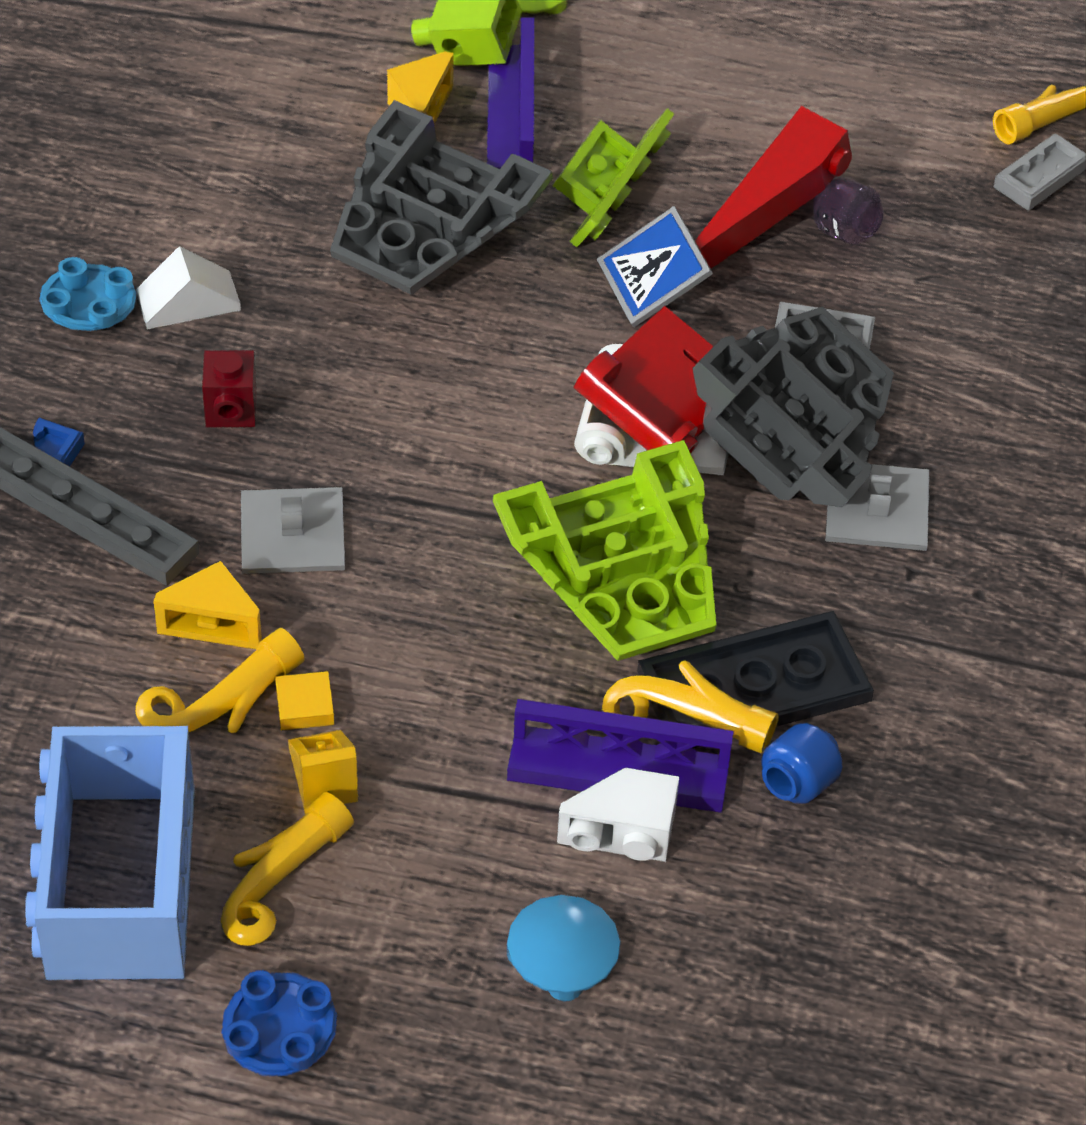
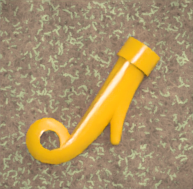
M1050 85L1039 97L1027 104L1015 103L997 110L993 116V127L997 137L1005 144H1012L1029 137L1032 131L1086 108V86L1056 94V86Z
M278 628L259 642V648L214 688L186 709L182 699L173 689L157 686L145 690L138 698L135 706L136 716L142 726H188V731L191 732L216 720L232 709L227 728L229 733L234 734L240 729L255 701L275 681V676H285L305 661L303 651L289 632L283 628ZM157 703H165L170 706L172 714L171 716L159 715L153 711L152 707Z
M686 660L679 664V669L691 686L652 676H630L618 680L607 690L603 698V712L622 714L620 702L624 697L630 696L635 706L633 716L643 718L648 717V700L683 713L712 728L734 731L733 738L739 740L740 746L761 754L770 744L778 722V713L756 705L750 707L730 697L705 679Z
M328 792L322 793L305 809V815L294 825L267 842L238 853L233 857V863L237 867L256 864L233 890L223 907L221 916L224 934L232 942L241 946H253L268 939L275 929L276 917L269 907L258 901L327 842H336L354 825V819L350 811L337 797ZM256 918L259 920L254 925L246 926L241 924L243 919Z

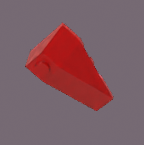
M803 106L798 109L696 238L695 242L710 269L820 194L828 187L835 176L840 177L845 173L852 159L847 129Z

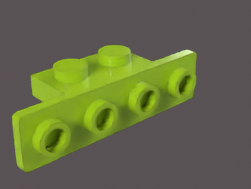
M667 108L647 130L636 147L600 120L552 186L588 213L586 219L569 241L576 248L588 235L594 240L598 238L612 219L606 213L609 207L616 211L632 191V188L626 184L628 180L631 179L633 182H636L652 162L646 156L648 151L655 154L668 139L671 132L665 127L674 116L671 110Z

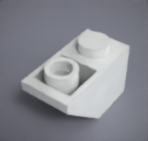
M623 768L561 803L557 843L569 845L581 851L599 850L623 854L634 860L645 861L652 859L666 862L676 810L679 777Z

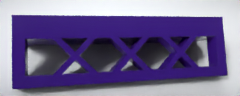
M521 17L520 45H511L506 63L489 64L487 164L498 169L503 166L512 153L533 162L534 18Z
M517 699L514 716V738L507 767V780L582 792L623 768L678 776L679 785L676 806L722 813L734 731ZM527 720L548 723L554 728L544 729L527 726ZM588 729L602 731L607 736H591L585 731ZM642 737L656 739L661 744H645L638 739ZM704 746L710 748L720 749L719 755L698 752L694 750L692 747Z

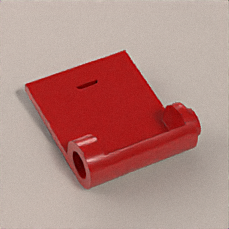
M664 306L612 355L606 350L597 355L581 373L574 385V389L644 449L651 450L684 440L691 454L699 443L696 438L705 430L703 418L706 408V402L697 394L693 367L714 346Z

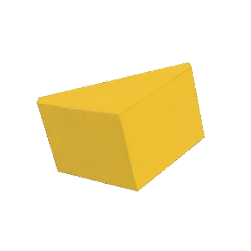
M444 51L387 69L388 105L390 106L396 100L433 117L435 124L453 89L454 53Z
M221 561L156 593L153 602L157 634L250 649L259 648V642L262 640L260 609Z
M341 730L288 740L304 812L324 792L331 793L343 804L358 802L356 750L353 743Z

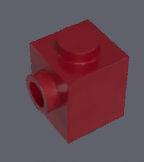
M254 350L204 351L202 391L206 427H255L257 386Z

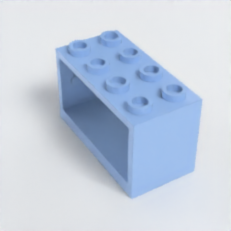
M188 726L52 727L50 749H41L40 781L41 783H46L45 796H37L35 803V824L37 830H42L41 843H32L30 855L32 878H37L36 892H27L26 924L27 927H33V958H42L46 980L184 979L195 796ZM161 799L154 908H64L73 800Z

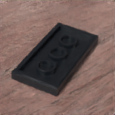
M834 611L638 660L637 668L639 676H652L673 680L691 686L679 669V664L686 660L705 679L730 697L750 707L756 705L778 713L777 726L872 702L874 693ZM650 700L658 720L710 727L683 713Z

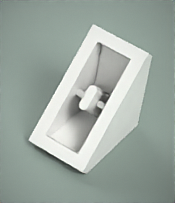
M180 246L136 289L137 299L147 329L241 310V303L229 270Z

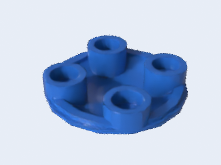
M256 970L244 977L241 982V989L234 994L225 1009L222 1035L228 1053L243 1068L262 1076H288L308 1069L326 1054L336 1035L337 1012L332 1002L330 990L324 983L297 973L270 974L264 970Z

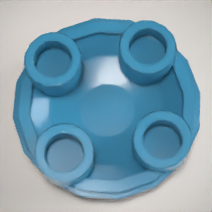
M70 257L59 263L58 272L53 274L42 286L39 301L43 312L56 324L72 330L94 331L109 328L123 321L134 309L137 294L133 286V275L128 269L124 267L110 268L105 265L87 264L81 258Z
M567 895L541 898L522 909L510 925L507 941L508 960L520 975L529 983L544 991H549L553 998L560 1001L574 1000L581 994V991L588 990L606 979L616 965L620 951V938L616 925L601 907L584 898Z

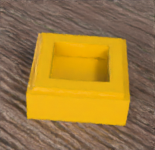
M328 671L275 676L281 730L334 725V711Z

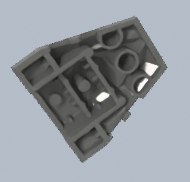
M394 100L368 133L365 142L367 153L362 167H357L354 176L355 189L351 202L345 203L330 249L331 257L412 295L527 213L553 179L552 171L513 153L500 169L438 142L436 140L433 117Z
M823 306L785 318L775 328L766 330L764 326L753 328L746 337L735 340L733 335L722 338L693 367L697 394L706 402L703 418L705 431L719 443L722 449L730 453L761 485L765 486L778 499L789 501L801 491L814 504L843 507L870 476L872 465L867 462L869 451L878 443L880 433L875 431L877 420L885 413L894 372Z

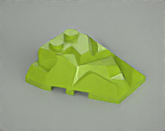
M684 440L637 453L632 475L549 498L543 482L540 481L493 495L494 506L512 546L527 560L617 661L715 632L716 614L712 569L708 566L706 549L709 539L708 524H704L702 504L705 497L704 481Z

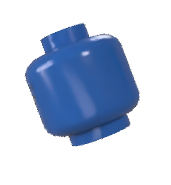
M808 723L793 725L764 749L761 759L762 777L769 791L779 799L796 804L811 802L840 777L843 768L841 753L835 738L827 731Z

